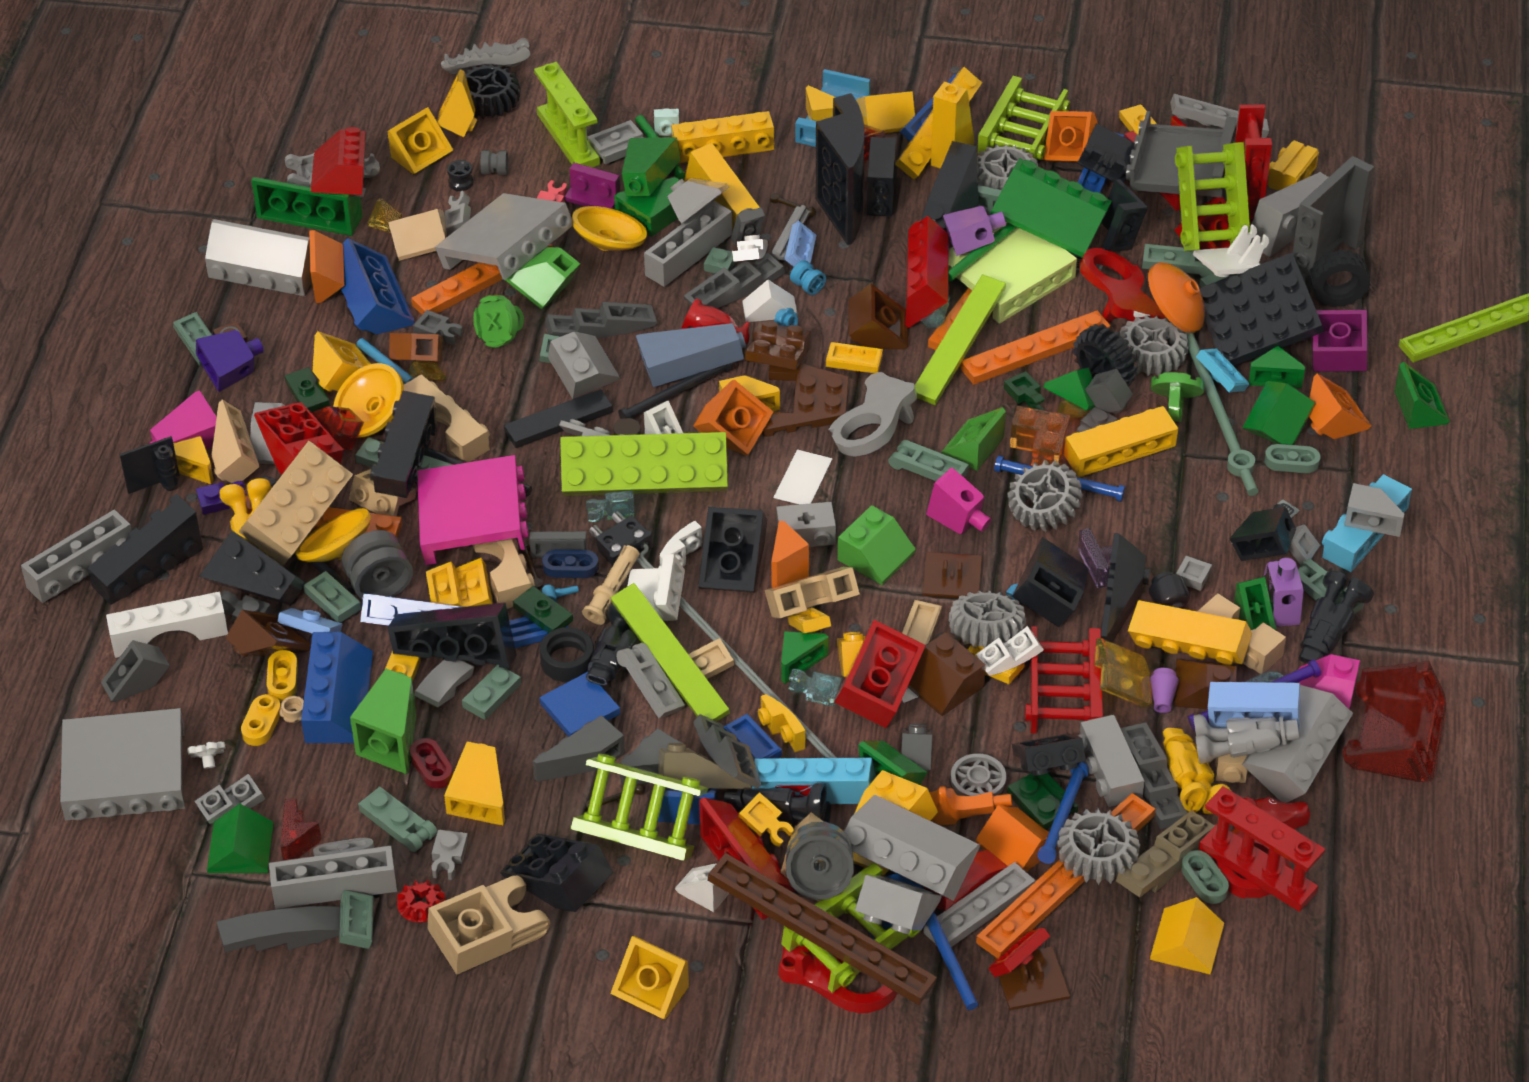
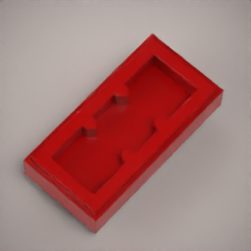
M1038 928L1027 932L994 961L988 969L994 977L1010 973L1017 966L1020 967L1022 964H1027L1034 957L1031 953L1045 942L1050 935L1045 928Z

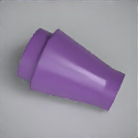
M1158 668L1154 670L1153 675L1150 677L1154 710L1159 713H1168L1172 708L1179 679L1174 670Z

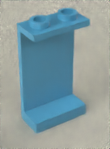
M826 69L823 70L822 92L834 97L852 93L855 100L860 97L870 96L871 79ZM808 116L806 119L798 117L795 123V142L816 147L817 121L809 120Z

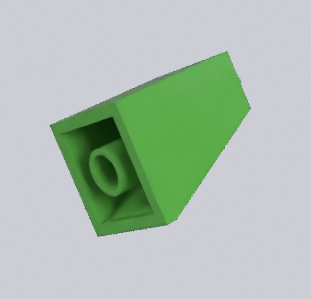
M386 668L350 716L355 753L358 756L407 774L410 770V747L413 744L416 723L412 678L404 673Z

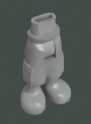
M1194 715L1199 763H1209L1215 758L1227 754L1235 758L1255 752L1270 751V749L1277 746L1287 745L1286 741L1299 739L1297 719L1283 721V716L1279 717L1280 722H1278L1275 717L1232 718L1226 721L1227 728H1213L1208 724L1204 715Z

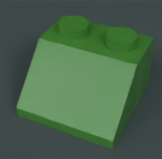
M872 505L838 537L837 560L849 567H853L854 570L880 585H883L916 553L915 547L895 518Z

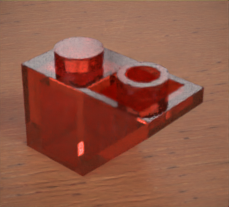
M329 406L311 412L343 449L352 450L364 422L350 408Z

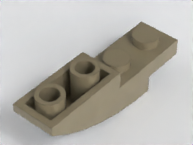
M1191 810L1156 837L1154 846L1139 856L1131 869L1125 867L1124 874L1118 872L1116 882L1138 897L1143 896L1149 890L1156 893L1181 870L1183 857L1190 851L1199 850L1200 841L1215 825Z

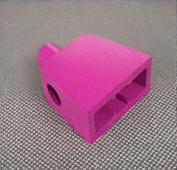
M952 467L934 483L926 513L932 519L958 534H964L972 525L983 532L992 520L981 512L984 502L983 494Z

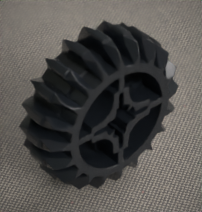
M482 64L481 67L473 66L472 70L464 71L475 107L474 117L479 115L484 119L486 116H491L492 118L495 115L503 116V112L510 113L511 108H515L517 102L520 101V83L516 74L511 73L510 68L503 69L502 65L494 67L493 64L490 66Z
M1095 324L1083 330L1076 337V341L1073 343L1075 349L1072 351L1076 356L1074 361L1079 364V370L1089 367L1092 378L1096 374L1117 369L1129 387L1138 375L1136 369L1139 366L1135 362L1136 355L1132 354V347H1129L1126 343L1127 339H1123L1120 336V332L1115 333L1111 326L1106 327L1104 324Z

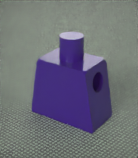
M236 330L196 339V356L218 392L252 374L254 371V356L264 352L262 343L258 338L245 342L239 331Z

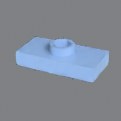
M800 221L792 225L785 260L793 267L803 260L811 263L817 236Z
M290 608L279 612L278 622L286 626L312 634L313 632H341L342 623L320 617V613L313 610L300 611Z

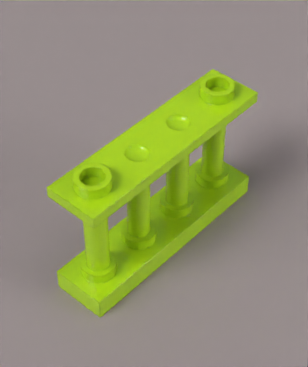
M557 62L535 68V75L547 91V104L537 107V115L571 164L578 163L588 167L600 165V157L587 140L586 126L598 123L596 116Z
M1012 76L978 135L977 154H979V151H985L987 147L992 148L996 144L999 147H1004L1006 144L1008 147L1016 145L1017 149L1025 148L1026 153H1032L1033 158L1037 159V162L1042 160L1046 150L1050 114L1047 115L1028 110L1016 105L1023 101L1050 108L1052 111H1069L1071 101H1068V90L1063 89L1058 100L1024 92L1022 78ZM1016 116L1043 123L1044 125L1039 130L1007 120L1009 117ZM1008 131L1034 138L1035 141L1031 145L1001 137L999 134L1000 132Z
M1244 142L1224 144L1222 152L1193 154L1192 146L1176 148L1175 165L1178 168L1182 220L1180 239L1184 251L1200 250L1199 242L1229 240L1231 246L1244 225L1248 226V233L1250 232ZM1223 162L1225 167L1224 178L1195 180L1194 164ZM1225 188L1227 195L1226 204L1196 205L1195 190ZM1227 214L1228 229L1198 232L1197 216Z
M598 754V757L587 759L586 765L598 768L588 812H584V815L573 817L572 830L683 861L692 858L694 846L686 844L684 835L694 795L701 796L707 794L708 791L707 787L700 786V780L690 777H683L682 780L641 770L616 763L615 757L605 754ZM609 772L626 776L616 820H612V823L601 820L602 816L599 815ZM638 779L654 783L644 827L640 828V831L629 828L630 823H628ZM666 787L682 791L673 833L669 835L668 839L657 836L658 831H656Z
M873 862L852 877L849 885L840 894L829 899H822L815 906L836 918L843 913H850L876 938V942L891 950L908 936L910 938L916 936L920 930H910L909 934L901 933L891 928L886 931L880 924L864 920L865 914L855 911L865 875L881 876L882 869ZM784 926L781 944L789 952L799 945L805 946L831 971L828 989L832 993L841 986H848L855 979L856 975L861 972L846 962L841 964L831 953Z

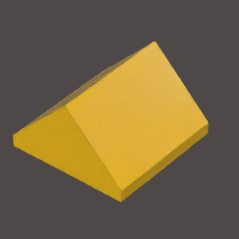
M913 91L864 96L856 99L868 135L900 132L915 116Z
M1197 897L1164 908L1150 960L1211 975L1224 922Z
M632 936L610 994L662 1019H666L689 988L688 961L636 936Z

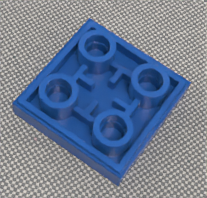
M588 672L539 697L541 706L568 737L580 730L587 722L593 721L601 715L607 721L620 715V707L600 685L589 682L586 679Z

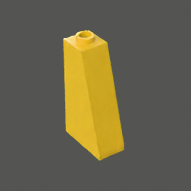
M943 82L933 96L931 166L941 169L952 141L974 145L975 141L967 89L947 82Z
M712 143L690 153L684 182L692 178L727 183L729 188L715 198L714 201L732 211V230L734 229L737 214L747 208H760Z

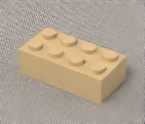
M308 441L238 532L281 565H284L353 474L312 442Z

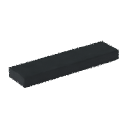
M599 389L505 424L504 432L514 447L518 448L564 431L559 426L561 420L570 422V419L585 423L612 413L613 406L603 391Z

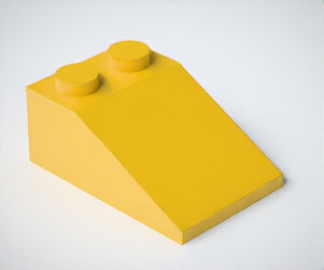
M883 770L866 788L855 811L856 813L873 795H877L929 821L938 813L928 788ZM853 852L854 864L866 868L873 863V861ZM875 863L882 869V876L889 871V869Z

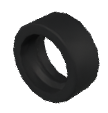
M573 627L559 628L551 631L543 638L540 644V661L544 673L554 680L569 682L588 672V664L594 652L592 639L584 631ZM563 647H573L584 652L583 656L572 662H560L550 657L553 652Z

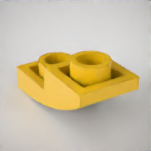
M766 694L762 695L761 708L758 709L761 724L763 726L767 725L772 735L781 733L784 742H789L794 752L804 750L805 729L800 721L782 703Z

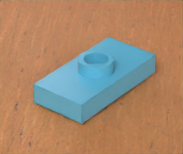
M1217 348L1200 350L1196 355V358L1209 370L1211 377L1221 383L1229 393L1245 391L1249 386V382Z

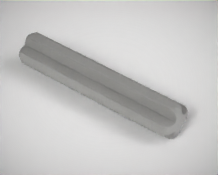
M805 205L795 208L771 252V256L778 262L785 260L792 225L797 221L804 224L809 216V211Z

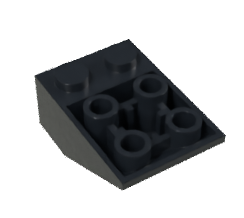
M1042 537L1012 597L1057 627H1060L1075 611L1084 593L1089 567Z
M538 833L528 841V844L517 855L509 860V863L500 873L505 878L516 875L520 876L526 884V891L552 907L576 912L613 874V871L599 845Z

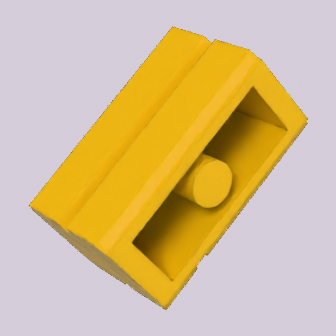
M1295 140L1287 148L1283 147L1279 152L1277 161H1272L1269 165V188L1279 191L1310 177L1317 167L1318 149L1308 145L1305 147L1303 143Z

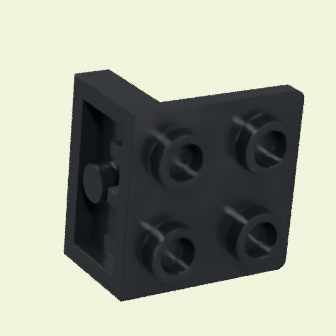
M1119 179L1114 181L1108 199L1112 202L1102 222L1108 229L1102 247L1111 252L1132 250L1148 209Z

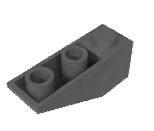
M601 715L595 720L587 722L571 736L563 738L559 744L547 752L539 754L533 760L534 780L540 782L596 771L598 768L586 765L587 759L598 757V754H605L615 757L616 761L625 754L624 735Z

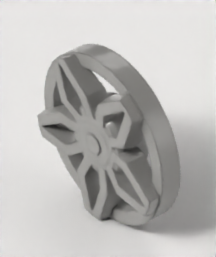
M986 754L966 755L957 760L953 765L950 778L951 785L958 796L984 794L983 788L988 791L986 793L993 792L994 796L999 795L1006 784V771L1003 765L992 756ZM975 762L972 767L963 766L967 763ZM988 764L994 766L999 772L989 771ZM956 777H958L962 781L960 785L958 784Z

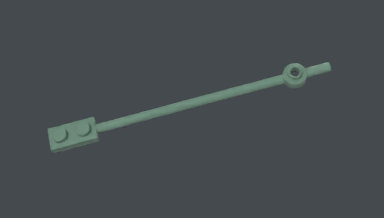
M1184 332L1188 339V350L1200 378L1205 382L1204 389L1231 452L1227 460V469L1231 474L1241 477L1248 495L1254 496L1258 493V488L1251 474L1254 471L1255 457L1251 452L1241 450L1210 372L1196 358L1200 348L1193 333Z

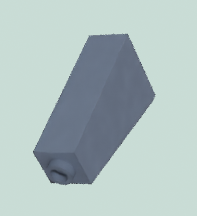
M733 323L636 335L640 354L653 387L744 359L742 348L746 347L742 332L737 333Z

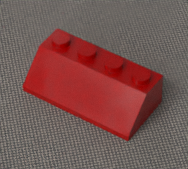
M348 127L345 130L340 129L314 151L311 192L362 195L366 131H360L356 127Z
M929 216L915 222L908 230L905 325L908 328L948 303L949 233Z
M705 797L699 800L701 838L718 861L727 853L791 892L795 891L789 879L780 873L781 869L777 858L772 853L769 854L766 851L761 837L757 833L754 834L749 826L738 817L739 813L732 804ZM753 908L762 920L768 918L767 915Z

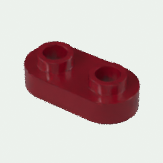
M430 738L416 740L410 747L411 761L426 785L431 788H443L449 785L453 776L452 765L438 743Z

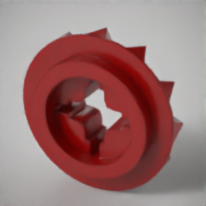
M415 880L411 886L404 885L403 891L397 894V909L401 916L409 921L417 923L428 922L429 907L446 901L445 893L442 892L439 884L433 885L429 880L425 883H418ZM415 896L419 898L426 896L427 903L422 901L416 903Z

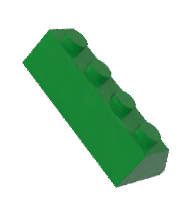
M253 177L251 180L258 219L353 236L363 217L360 197L348 194L311 192V187Z

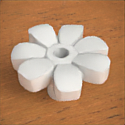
M208 742L206 746H191L187 748L188 755L191 754V758H202L204 769H211L215 767L214 756L223 753L226 747L225 742Z

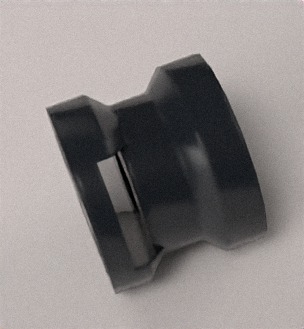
M455 160L448 165V183L451 189L466 191L473 186L472 165L468 161Z

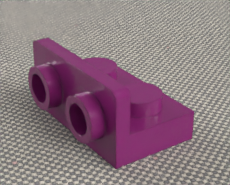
M573 163L569 168L571 188L565 195V201L584 207L599 206L614 209V195L620 192V175Z

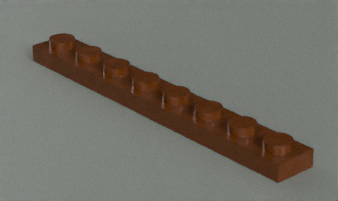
M727 853L723 855L708 873L707 881L917 1005L921 1004L936 983L937 977Z

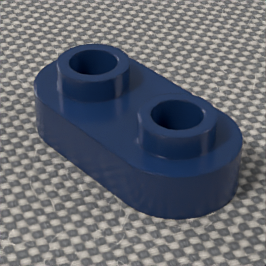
M555 549L545 553L542 558L544 573L554 578H589L594 576L599 569L598 556L590 550Z

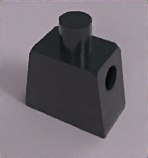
M1276 504L1272 509L1251 513L1233 533L1230 541L1241 561L1283 555L1288 552L1296 532V527L1289 515L1288 509L1284 505Z

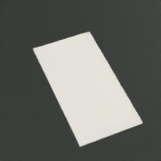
M797 450L773 498L795 504H810L833 458Z

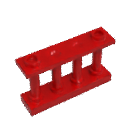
M1265 104L1239 105L1235 143L1244 142L1249 222H1253L1259 200L1265 197L1272 141L1271 138H1261Z
M1031 626V631L1037 638V626ZM1089 628L1088 640H1083L1082 642L1039 641L1044 649L1040 653L1082 654V657H1087L1088 661H1083V664L1037 663V655L1030 659V704H1025V721H1031V733H1037L1038 719L1088 721L1103 717L1101 628ZM1038 674L1083 676V679H1088V683H1084L1083 686L1038 685ZM1038 696L1083 698V701H1088L1089 706H1084V709L1038 707Z
M1222 786L1205 804V809L1218 816V823L1200 841L1199 849L1301 912L1318 891V885L1305 878L1306 871L1308 872L1325 853V848ZM1230 824L1244 832L1243 839L1229 831ZM1255 840L1269 848L1268 854L1254 846ZM1280 856L1294 863V870L1281 863Z

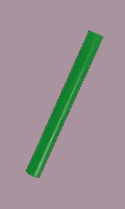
M638 115L635 118V122L647 138L658 137L643 115ZM677 164L672 173L679 180H684L685 172Z
M1006 223L1005 227L1000 228L993 234L994 242L974 249L948 270V281H953L1017 227Z

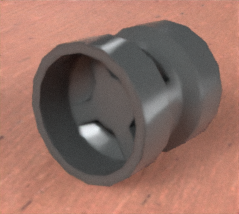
M490 150L481 151L482 175H490L495 172L499 175L508 174L507 150H499L497 154L492 153Z

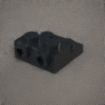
M1071 734L1012 743L1013 755L1020 757L1022 770L1031 771L1033 776L1049 773V768L1060 766V770L1078 768L1077 763L1086 761L1083 739Z

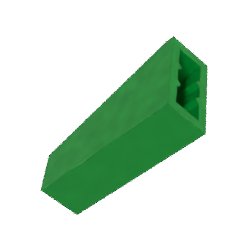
M677 137L629 139L622 170L626 196H650L681 161Z

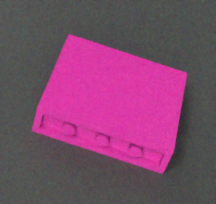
M515 455L417 471L420 547L425 565L436 564L437 550L518 538L520 549L525 550L524 538H528L529 533L527 522L523 521V519H527V509L525 502H522V500H526L524 484H520V482L525 481L523 466H517Z

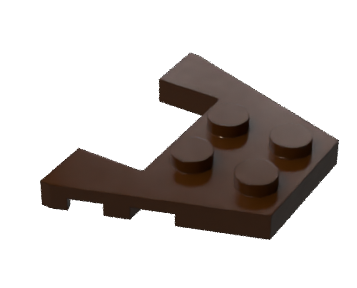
M800 363L796 370L769 365V380L796 381L793 413L773 412L763 429L764 437L774 436L775 431L785 429L787 433L795 432L797 427L811 425L812 428L831 425L837 418L846 413L848 376Z

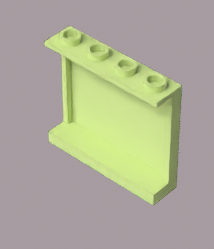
M1017 227L956 278L971 290H973L982 274L1006 283V289L993 309L992 318L1000 324L1076 277L1077 258L1065 249ZM953 247L948 249V270L972 251L956 256Z

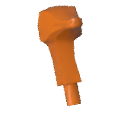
M940 786L938 790L929 792L938 811L933 817L932 822L939 825H953L962 818L993 813L998 805L1012 806L1011 794L994 796L993 792L975 796H957L954 789L946 788L945 786Z

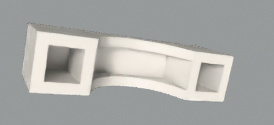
M220 592L106 615L115 658L122 655L132 640L148 644L155 636L168 631H187L194 634L199 640L228 634Z

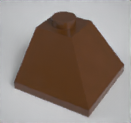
M249 610L240 611L226 636V639L234 646L233 650L245 657L249 655L269 656L280 650L296 653L310 651L311 643L294 628L278 622L279 615Z
M1176 659V676L1179 679V683L1175 692L1174 707L1208 709L1210 682H1236V665L1233 663L1226 665L1220 662Z

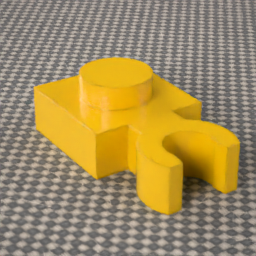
M760 792L738 815L760 837L767 831L770 834L771 842L778 847L782 845L783 840L778 837L777 832L784 831L787 835L791 836L794 831L789 823L777 820L782 812Z

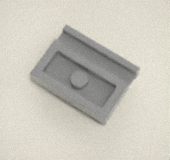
M629 120L590 135L587 138L598 156L603 159V163L608 164L626 156L630 138L644 137L637 126Z

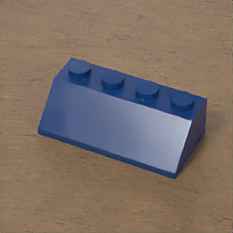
M347 238L343 243L344 286L340 290L345 296L347 307L351 310L355 325L362 331L367 330L376 335L412 326L415 320L387 256Z
M313 632L301 718L305 743H354L350 716L369 692L373 651L342 632Z

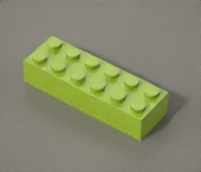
M726 432L560 437L563 496L728 491Z

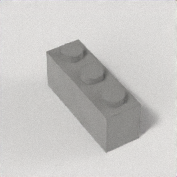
M1110 715L1081 722L1080 734L1077 736L1083 739L1086 764L1089 767V773L1094 774L1096 778V788L1099 796H1104L1108 807L1119 805L1131 793L1142 799L1144 779L1115 716Z

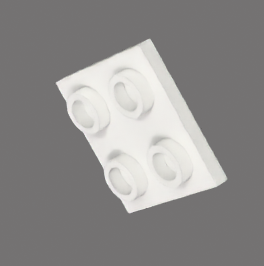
M1252 224L1248 233V226L1244 225L1229 248L1194 250L1193 255L1203 265L1208 267L1214 275L1228 277L1229 274L1244 273L1248 269L1260 265L1259 261L1263 249L1269 244V238L1263 234L1262 242L1260 243L1261 237L1256 235L1257 228Z

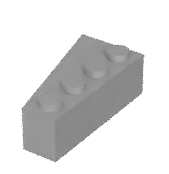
M1319 172L1259 200L1252 224L1257 228L1256 235L1261 237L1260 243L1262 242L1263 234L1269 238V244L1263 249L1262 253L1271 257L1295 239L1300 203L1329 178L1328 176Z

